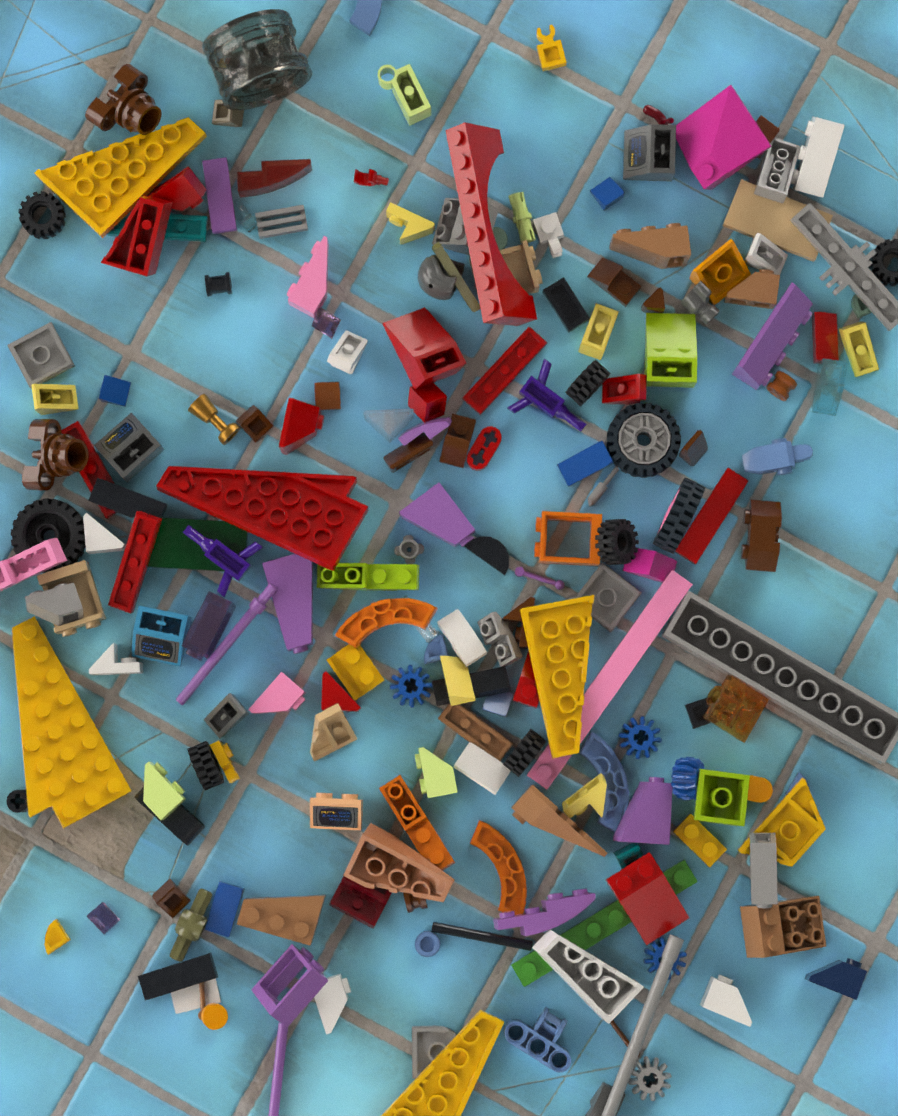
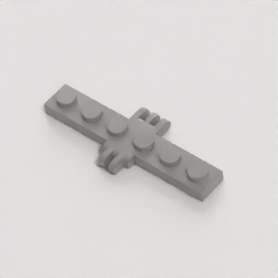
M811 203L806 205L790 221L831 266L819 277L820 280L824 281L829 275L833 278L826 286L830 288L835 283L839 285L832 292L835 296L848 285L888 331L893 329L898 324V301L868 268L872 264L870 258L877 252L873 249L867 255L863 253L870 246L868 242L860 248L857 245L850 248Z

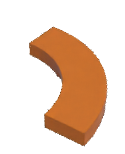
M411 598L380 600L355 612L342 624L335 636L358 649L360 644L371 633L388 625L409 624L426 630L438 608L429 603Z
M479 820L470 844L482 850L491 859L498 871L501 882V899L498 911H514L515 915L523 914L526 905L527 887L522 863L509 841L495 828Z

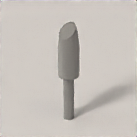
M615 466L604 482H600L588 497L590 507L608 489L607 485L619 471L618 467Z

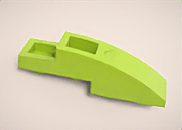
M338 563L334 571H331L317 564V588L369 591L419 590L420 565Z

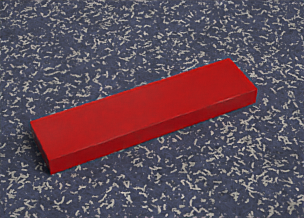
M529 326L462 397V400L481 416L547 345V342Z
M76 421L61 430L62 434H68L76 439H80L87 446L88 462L79 473L90 492L93 490L97 477L115 484L80 422ZM99 506L106 519L118 513Z
M727 468L680 541L675 552L696 565L749 480Z
M136 511L109 599V606L130 614L134 612L162 522L161 518L142 511Z

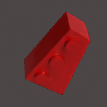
M150 195L140 197L124 223L123 229L113 241L112 247L101 263L146 277L156 274L173 202Z

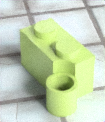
M410 64L397 70L391 65L380 67L378 70L379 85L386 90L392 89L409 126L431 116V106ZM386 73L394 76L391 81H384L381 77Z

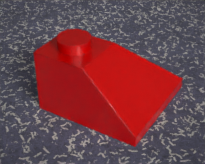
M294 398L288 399L279 442L282 454L288 455L317 435L318 429L322 430L325 416L321 415L320 407Z

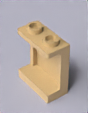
M527 240L522 241L521 245L500 250L506 265L521 287L528 294L539 292V284H543L540 270H535L533 261L536 260L533 246L529 247ZM469 254V262L473 273L471 258Z
M83 560L37 575L39 585L43 587V591L53 589L62 583H74L83 607L84 618L61 626L54 624V633L62 634V637L70 636L77 633V628L86 626V629L95 628L101 625L100 621L106 619L89 562Z

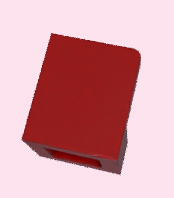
M435 383L416 390L413 386H410L408 406L424 423L445 415L447 396Z

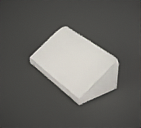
M472 742L468 743L453 766L494 795H496L511 771L502 762Z

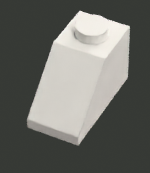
M341 973L328 977L329 981L314 997L326 1035L332 1032L349 998L347 993L351 992L347 977L342 979Z
M720 974L718 978L711 976L700 1005L751 1027V1018L738 988L732 985L733 980Z

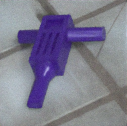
M544 359L538 379L530 376L519 391V394L524 398L507 407V409L515 414L533 404L552 419L554 416L564 419L581 432L586 423L569 411L567 406L564 405V399L545 386L552 364Z
M190 525L183 531L186 536L200 545L203 552H205L204 556L224 570L217 590L223 597L226 596L232 577L240 582L250 569L251 565L245 560L263 548L260 544L254 542L239 554H236L217 539L214 541L204 537Z

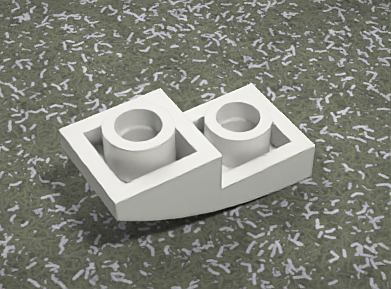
M459 609L437 622L440 630L452 644V649L466 667L487 654L483 644Z

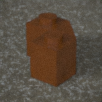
M750 500L749 509L744 510L743 524L748 526L747 543L742 544L741 559H745L746 570L776 572L780 552L778 539L779 528H781L782 523L781 502Z

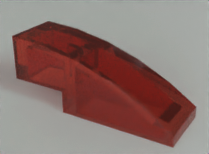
M311 159L261 161L262 171L237 172L238 193L240 198L251 197L284 188L312 171Z

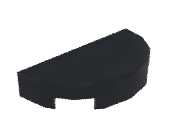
M480 536L464 546V548L504 576L506 575L509 568V555L506 547L499 540Z

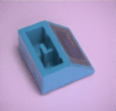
M138 606L133 629L131 657L181 667L191 617Z

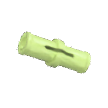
M524 192L509 195L514 215L512 220L513 223H516L520 243L522 244V241L525 240L528 243L535 241L536 237L531 223L532 215L528 212Z

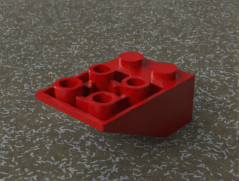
M425 307L383 323L384 329L415 390L452 376L467 364L456 341Z

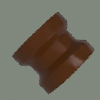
M403 892L408 913L413 912L416 908H428L426 899L414 897L412 894Z

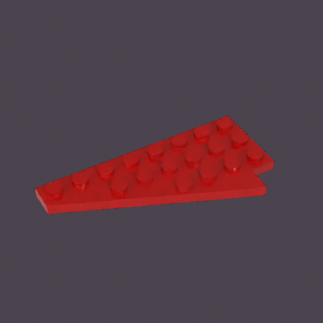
M168 466L156 485L157 490L331 571H334L369 511L367 505L349 498L357 483V477Z

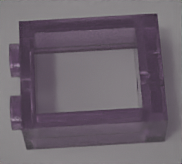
M209 591L181 645L187 648L185 653L200 661L204 657L208 659L214 652L236 605Z

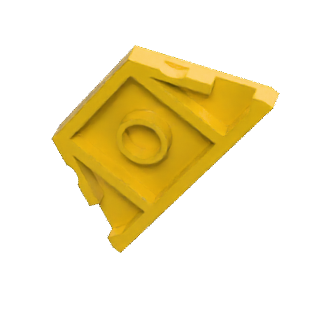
M803 777L753 831V833H775L777 862L790 867L801 858L826 830L807 782ZM750 836L738 848L740 853L750 855Z

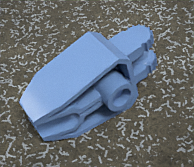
M786 438L772 440L770 445L755 447L742 455L745 472L758 475L777 472V475L790 474L792 469H795V463L804 462V460L807 461L812 458L813 450L810 445L805 444L792 446L791 441H787Z

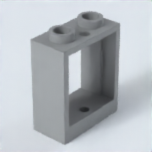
M750 833L751 904H757L758 908H771L772 904H778L775 833Z

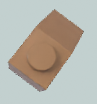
M765 269L754 272L727 293L724 303L773 309L777 303L780 275Z

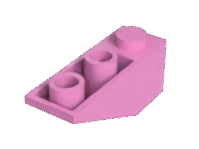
M326 236L323 237L321 242L316 241L311 250V254H313L309 263L305 262L299 271L301 276L297 284L293 283L287 292L289 305L314 319L327 299L329 243Z

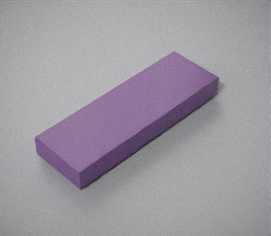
M227 157L204 160L202 163L212 233L237 231Z

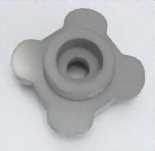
M406 535L400 546L395 547L394 552L397 556L404 558L406 564H414L415 558L424 552V546L414 541L413 536ZM407 548H411L412 551L408 552Z

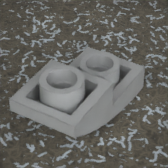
M492 612L477 622L485 645L493 644L500 667L509 666L523 657L512 632L497 612Z

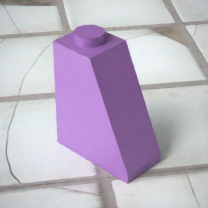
M439 482L399 511L402 519L453 547L459 544L464 547L474 539L472 536L475 533L474 527Z
M649 777V782L640 781L613 835V841L669 845L673 790L671 783H664V778Z

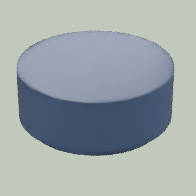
M424 931L416 937L415 949L421 956L432 957L439 951L440 940L434 932Z

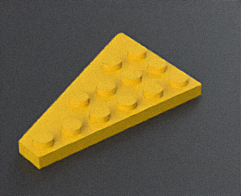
M187 117L177 121L175 124L161 126V129L147 135L138 134L125 139L123 142L109 144V147L99 151H89L75 156L71 160L58 162L57 165L50 168L38 169L34 174L100 237L104 238L135 207L139 198L147 196L207 135Z

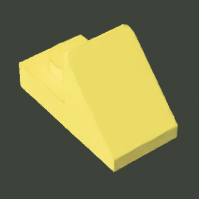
M390 202L386 210L389 222L398 227L406 226L400 237L401 245L433 234L435 230L434 222Z
M600 773L562 802L563 811L569 818L574 815H581L588 808L587 805L589 804L601 818L603 817L607 787L605 776Z

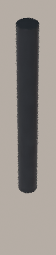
M433 922L431 931L531 951L533 944L531 940Z

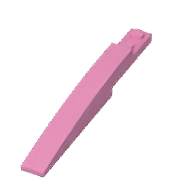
M671 570L585 691L581 716L580 744L693 585L675 571ZM548 744L527 773V776L548 790L572 755L552 759Z

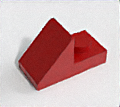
M633 374L607 378L602 384V403L635 405L640 403V400H646L647 375Z

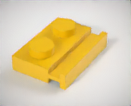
M348 644L336 654L326 659L354 701L385 681L361 645L356 649Z

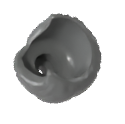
M436 255L425 258L418 270V282L421 289L435 299H451L457 289L455 286L456 276L449 277ZM451 259L462 276L465 264Z

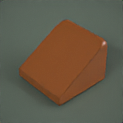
M314 383L316 406L320 407L321 410H340V383Z

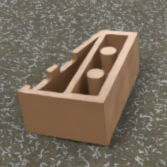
M326 895L246 898L243 900L237 925L311 946Z

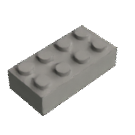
M774 138L770 143L772 147L766 150L754 194L784 203L801 146Z

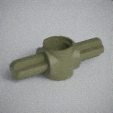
M200 888L191 908L183 910L175 927L178 937L170 952L172 959L182 962L192 941H198L207 923V917L204 914L213 896L210 891Z

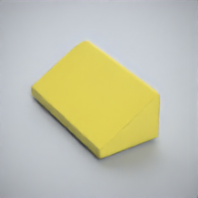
M440 656L451 706L476 701L468 666L466 667L459 657Z

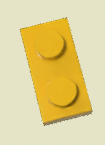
M691 813L672 831L708 867H711L727 850L699 821L694 820V816Z

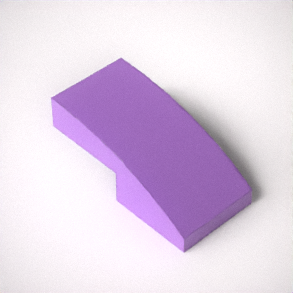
M449 417L433 419L425 423L422 422L403 432L398 439L403 446L423 432L429 439H432L447 428L452 420Z

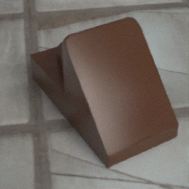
M602 257L588 274L587 278L626 307L641 289V285L622 271V265Z
M452 413V422L445 435L439 462L464 468L476 420Z
M535 597L528 598L502 618L504 621L521 623V627L516 626L515 639L519 642V648L528 649L520 609L534 606Z

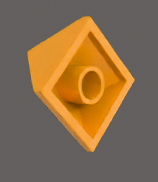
M730 239L693 269L689 279L695 285L702 281L712 291L709 296V302L712 305H716L725 298L730 290L748 278L751 273L736 244Z

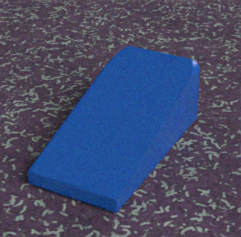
M600 441L562 461L557 466L569 487L611 466L613 460L603 441Z
M219 881L205 930L230 937L245 888Z

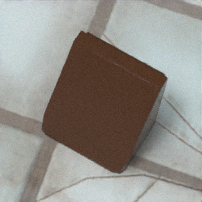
M254 405L236 420V423L255 443L273 427L272 423Z
M171 879L166 881L152 895L156 904L172 919L191 901Z

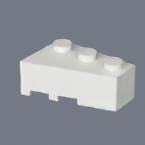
M813 116L812 120L808 121L805 130L806 142L805 145H801L797 158L801 160L798 170L794 169L791 184H794V190L824 197L844 130V124Z

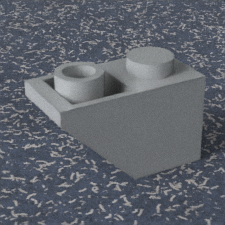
M62 583L53 589L46 591L38 590L32 592L29 596H25L27 612L57 626L84 618L83 607L74 583Z

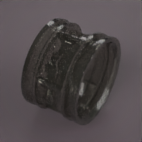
M269 9L238 17L214 30L204 40L202 49L207 56V62L211 66L218 84L219 94L222 96L223 104L227 109L247 110L273 103L299 90L312 77V70L306 55L298 52L294 39L296 29L287 11Z

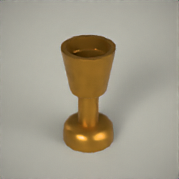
M205 393L200 395L188 408L190 413L205 423L211 422L221 432L218 439L223 445L229 443L241 429L236 423L227 425L217 416L218 410Z

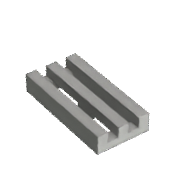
M304 205L255 213L260 239L308 231ZM300 213V215L291 216L262 222V219ZM302 221L301 225L263 231L264 227Z

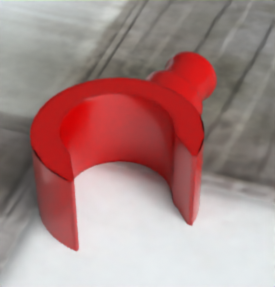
M355 169V184L361 186L388 185L389 179L377 175L375 170L369 169V173H363Z

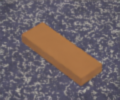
M448 704L438 720L468 742H472L499 761L502 760L513 745L510 740L461 704L453 706Z

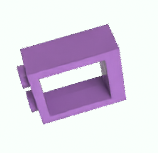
M293 944L290 945L251 989L268 1013L286 1027L293 1022L329 981L322 973L325 969L313 959L314 956L306 948L302 947L300 950ZM305 966L307 968L305 974L279 1001L277 999L278 995Z

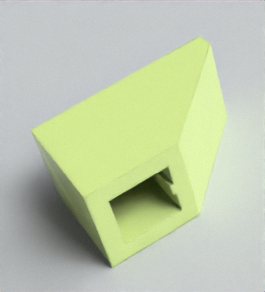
M424 747L418 748L419 754L414 755L417 769L422 768L424 778L419 779L422 794L427 793V797L432 798L458 793L453 767Z
M147 762L144 771L143 802L160 820H165L186 800L182 795L185 790L176 781L171 783L165 777L168 772L158 762L155 765L152 762Z

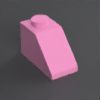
M281 672L248 710L253 714L289 712L292 708L296 711L306 700L303 697L306 692Z

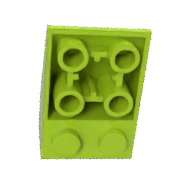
M646 313L644 375H647L646 386L694 388L697 383L695 314Z

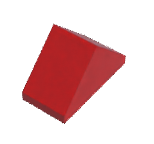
M325 671L322 674L321 710L324 711L336 704H339L344 712H358L362 708Z

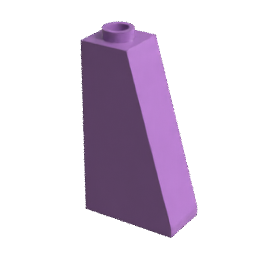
M292 554L262 563L268 585L271 583L277 588L272 599L287 650H293L294 654L308 651V646L313 645V562L297 554Z

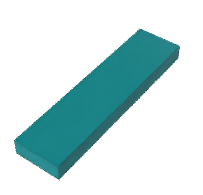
M130 211L107 235L118 236L125 225L124 223L126 222L127 218L129 217L132 211ZM170 214L164 239L206 242L208 217Z

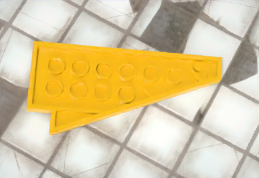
M34 616L12 627L28 816L31 818L52 807L64 829L131 792V789Z

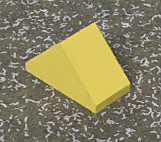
M31 385L34 409L40 415L78 409L75 385Z

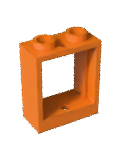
M542 511L541 517H536L535 532H540V542H535L534 557H539V563L598 567L600 565V556L597 554L599 548L595 547V544H598L595 536L599 535L597 529L601 527L602 514ZM547 521L590 523L589 558L546 556Z

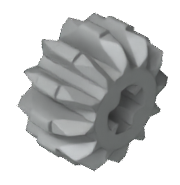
M645 1056L643 1059L645 1065L642 1066L638 1060L636 1061L635 1065L638 1070L633 1069L631 1074L636 1077L630 1078L628 1084L636 1085L632 1089L633 1094L641 1091V1100H645L649 1093L651 1101H655L656 1092L661 1097L665 1096L661 1090L662 1087L670 1089L671 1085L664 1080L670 1079L672 1076L668 1072L663 1073L667 1069V1065L663 1063L658 1066L659 1059L657 1057L650 1064L649 1058ZM654 1073L652 1075L656 1079L655 1082L650 1081L647 1085L643 1077Z

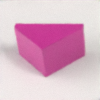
M638 548V552L634 553L636 557L631 559V563L624 564L622 570L663 583L671 570L675 571L677 561L657 551Z

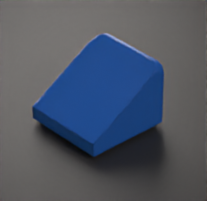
M611 177L590 190L603 211L624 198L625 192Z
M104 375L99 399L101 402L126 407L131 382Z

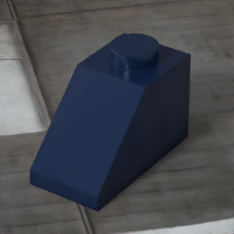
M847 958L846 962L837 960L806 974L805 979L857 1000L867 971L861 969L862 963Z

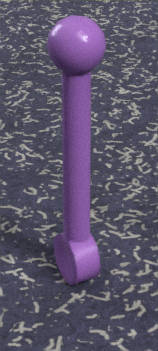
M522 567L515 569V575L518 577L526 576L551 584L558 590H562L565 587V583L562 580L554 581L524 571Z

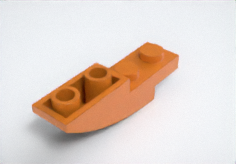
M401 775L380 787L379 790L419 854L442 871L455 863L454 859Z

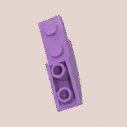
M587 888L573 890V895L564 897L562 892L548 894V899L541 900L542 911H540L539 907L524 909V914L515 915L514 911L499 913L500 918L493 919L494 928L503 930L520 927V932L523 936L538 934L564 924L577 916L596 899L595 893L588 892Z

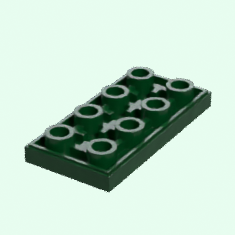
M162 518L148 567L224 572L223 569L204 556L205 552H203L200 545L186 536L183 531L190 525L204 537L214 541L217 539L236 554L247 548L248 532L225 521Z

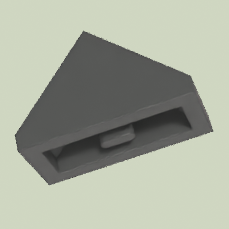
M229 693L207 715L204 721L220 739L243 720L249 712L234 694Z

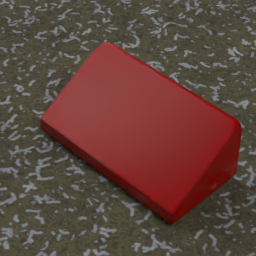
M814 312L812 314L813 363H839L837 314Z

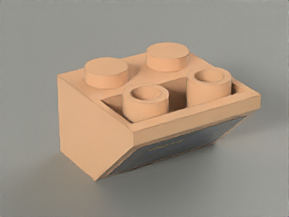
M316 793V798H310V828L362 830L363 800L358 799V794H342L341 799L333 798V793Z

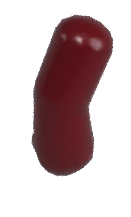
M645 105L643 108V113L654 118L659 125H668L674 122L672 117L667 119L659 109L653 106Z

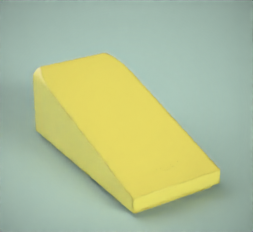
M597 303L595 304L578 350L579 353L598 360L602 359L619 311Z
M861 321L839 328L841 340L854 376L858 377L879 370L866 322Z

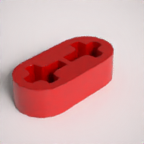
M485 427L468 452L467 464L472 470L481 471L485 469L498 449L502 437L496 427ZM491 432L495 433V439L497 441H491L488 447L486 448L484 446L486 442V437L484 435H490ZM481 450L485 451L482 456V460L485 462L483 464L478 463L477 466L474 465V459L471 456H477Z

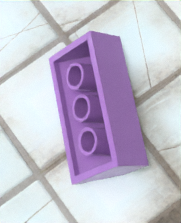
M791 283L732 373L733 376L755 390L760 385L764 387L773 376L769 371L774 364L779 366L786 356L783 350L787 343L791 346L800 334L796 331L800 323L805 326L813 314L809 311L813 303L797 285Z

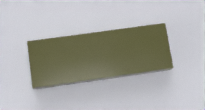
M440 242L433 245L432 250L449 277L456 276L455 286L471 311H478L480 309L478 301Z

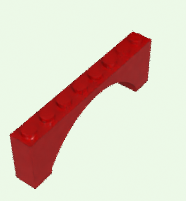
M466 122L445 130L483 323L519 326L537 320L533 295H529L521 287L506 265L496 243L489 218L487 199L489 176L496 158L504 153L500 130Z

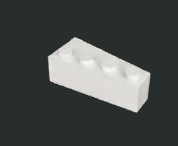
M548 930L532 947L584 1002L608 1024L644 988L634 979L552 930Z

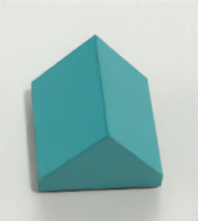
M631 843L613 852L621 869L643 856L638 843Z

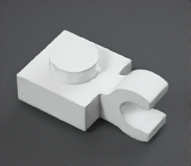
M557 213L533 219V225L540 245L548 243L552 258L562 256L563 250L558 239L564 238V233Z

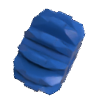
M408 665V674H405L404 670L399 668L398 671L402 677L399 678L396 675H392V679L399 682L398 685H390L391 690L399 689V692L392 696L393 699H397L402 695L401 706H404L406 700L410 699V708H414V699L416 698L419 704L423 705L424 701L420 695L422 694L428 698L431 696L429 692L424 691V688H432V683H423L430 675L427 673L420 677L422 667H418L415 674L413 673L412 665ZM411 679L415 680V685L418 687L417 691L414 692L412 690V693H407V687L404 685L405 682L409 681L410 683Z
M644 716L640 717L639 725H637L634 717L630 718L632 728L624 723L622 728L628 731V733H619L618 735L620 738L627 739L626 742L620 744V747L630 746L626 751L628 756L636 750L635 759H640L641 750L644 756L649 758L650 752L648 748L654 752L658 751V748L652 743L662 742L661 738L654 737L653 735L659 733L660 728L650 729L654 725L653 720H650L645 726ZM639 731L644 732L643 736L646 735V741H642L641 745L636 743L638 740L634 741V735L639 734Z
M686 757L676 760L675 766L672 768L671 786L673 787L672 792L677 798L696 800L699 769H704V764L700 759Z
M663 936L659 937L660 945H657L655 941L650 943L654 947L653 951L648 948L644 949V952L651 955V957L643 959V962L645 964L653 963L647 969L649 973L654 972L660 965L661 960L659 961V957H662L666 946ZM686 952L679 953L672 967L673 972L677 976L681 974L676 968L677 965L681 967L686 966L685 962L679 960V958L687 956Z

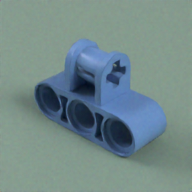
M545 1007L533 1027L518 1019H512L505 1024L504 1035L506 1040L551 1070L560 1073L567 1071L571 1065V1057L568 1051L556 1043L568 1020L565 1018L561 1020L549 1012V1008ZM514 1025H518L523 1029V1033L519 1038H512L508 1034L509 1029ZM535 1039H540L544 1042V1049L540 1052H534L530 1048L531 1042ZM557 1053H563L566 1056V1061L561 1066L552 1063V1058Z

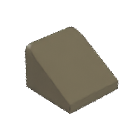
M234 98L215 100L212 124L242 127L244 103Z

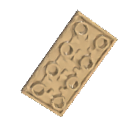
M741 179L722 226L752 238L757 233H761L780 249L814 262L818 251L790 221L806 204L786 197L784 203H780L755 195L756 185ZM816 209L830 224L833 215Z

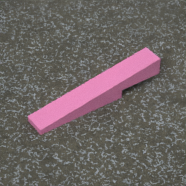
M58 538L48 539L9 559L0 561V591L66 562L67 559Z

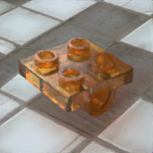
M728 674L721 686H715L708 693L706 702L709 708L703 718L735 739L745 743L769 699L736 677Z

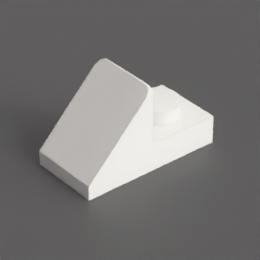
M346 330L330 352L327 362L335 368L352 374L368 340Z
M113 643L91 666L89 674H142L143 663L136 662V658H121V663H118L117 644Z

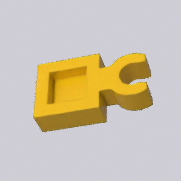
M549 25L550 34L547 36L541 33L540 28H537L536 32L537 39L543 43L537 45L542 71L563 67L567 64L561 40H553L555 37L553 25Z
M218 740L210 744L229 783L239 780L240 777L230 759L234 755L228 743L223 744L222 741Z

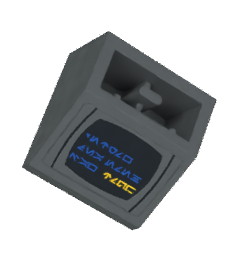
M650 124L624 131L623 180L672 182L675 174L676 125Z
M132 413L94 445L126 482L130 481L165 450Z

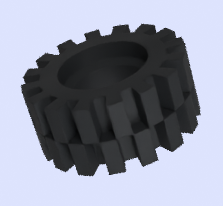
M41 191V194L33 192L34 196L30 197L28 195L25 197L27 201L21 202L22 209H19L18 212L20 214L19 220L31 236L34 235L37 239H40V237L48 239V236L53 238L56 236L54 233L57 231L60 233L62 231L61 226H65V209L53 194L49 193L48 195L45 191ZM39 207H47L51 210V219L45 224H38L33 219V214Z
M887 239L874 249L877 253L870 258L872 264L869 266V269H872V273L883 282L884 286L891 284L892 287L898 284V270H887L883 264V259L888 254L898 256V239H893L892 241Z
M595 360L576 378L565 393L579 406H582L606 381L611 373Z
M626 519L605 520V522L600 524L601 527H598L597 532L599 535L595 536L598 544H595V547L599 548L597 554L602 556L600 560L605 562V564L631 563V559L636 557L634 553L638 552V548L635 545L639 544V540L635 539L638 533L637 531L633 532L635 526L634 524L630 525L631 521Z
M530 729L503 765L519 777L547 741Z
M207 741L187 749L190 761L193 764L192 766L205 791L224 783L220 766Z

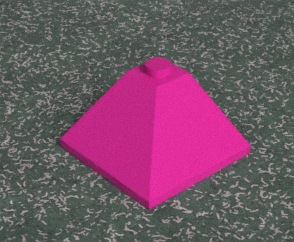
M732 85L728 86L676 125V140L690 169L703 189L706 190L714 189L772 147Z

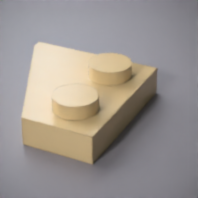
M336 704L315 715L310 754L315 762L357 740L339 704Z

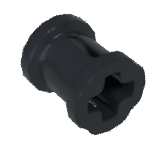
M226 272L225 275L212 277L205 275L208 297L216 293L227 292L232 294L230 272Z
M14 790L7 796L6 803L12 812L28 811L26 790ZM21 797L25 799V804L15 803L16 798Z

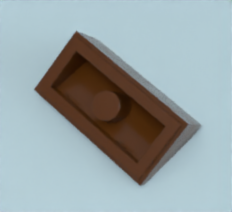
M421 433L405 446L402 445L385 455L383 459L390 471L394 473L432 450L434 443L425 433Z

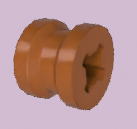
M777 371L774 375V381L769 382L766 389L776 398L786 401L789 397L788 393L794 390L798 384L786 373Z

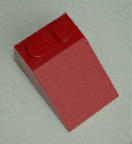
M650 852L605 879L646 945L689 919L688 914Z

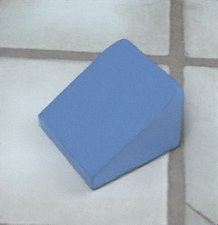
M506 692L486 696L482 710L506 717L513 693Z

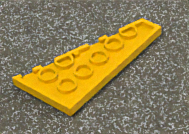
M594 595L520 609L552 759L579 753L582 727L581 716L582 706L584 705L583 695L587 676L590 645L589 634L592 624L591 613Z
M480 1010L381 1116H461L502 1029L504 1020Z

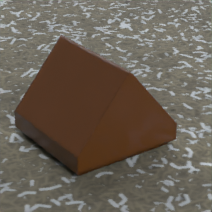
M661 287L642 304L641 310L644 313L664 312V294Z

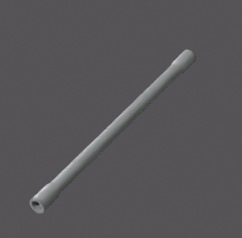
M669 935L662 953V960L601 1116L616 1115L670 972L683 945L684 940L677 936Z

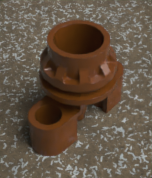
M125 64L114 75L117 82L121 84L117 91L108 90L107 96L110 99L106 104L96 97L88 106L85 117L102 131L110 130L117 123L130 132L147 135L158 126L162 115L161 109L155 104L154 98L144 91L148 83L147 75L131 64Z
M35 419L31 422L28 439L41 441V448L32 452V457L39 460L37 466L23 467L22 483L27 490L48 491L52 488L55 477L70 476L85 468L88 462V449L82 440L68 434H62L60 423L55 419Z

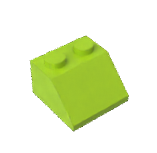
M699 769L694 820L731 826H745L750 775Z

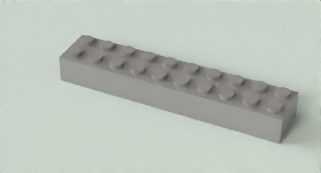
M690 591L682 599L661 635L666 640L878 764H885L898 741V712Z

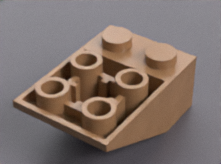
M680 223L668 224L666 228L656 229V226H646L641 228V231L631 232V229H620L616 231V234L612 235L609 245L612 251L660 269L684 267L691 256L688 226H681Z
M819 896L780 900L778 904H772L771 908H758L757 904L740 906L747 958H766L826 947Z

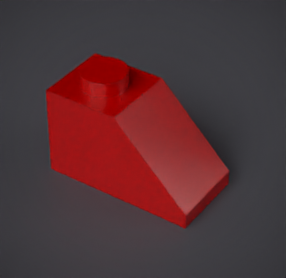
M188 166L151 191L149 195L173 202L171 209L183 211L189 206L192 209L198 206L203 201L202 196L207 189Z

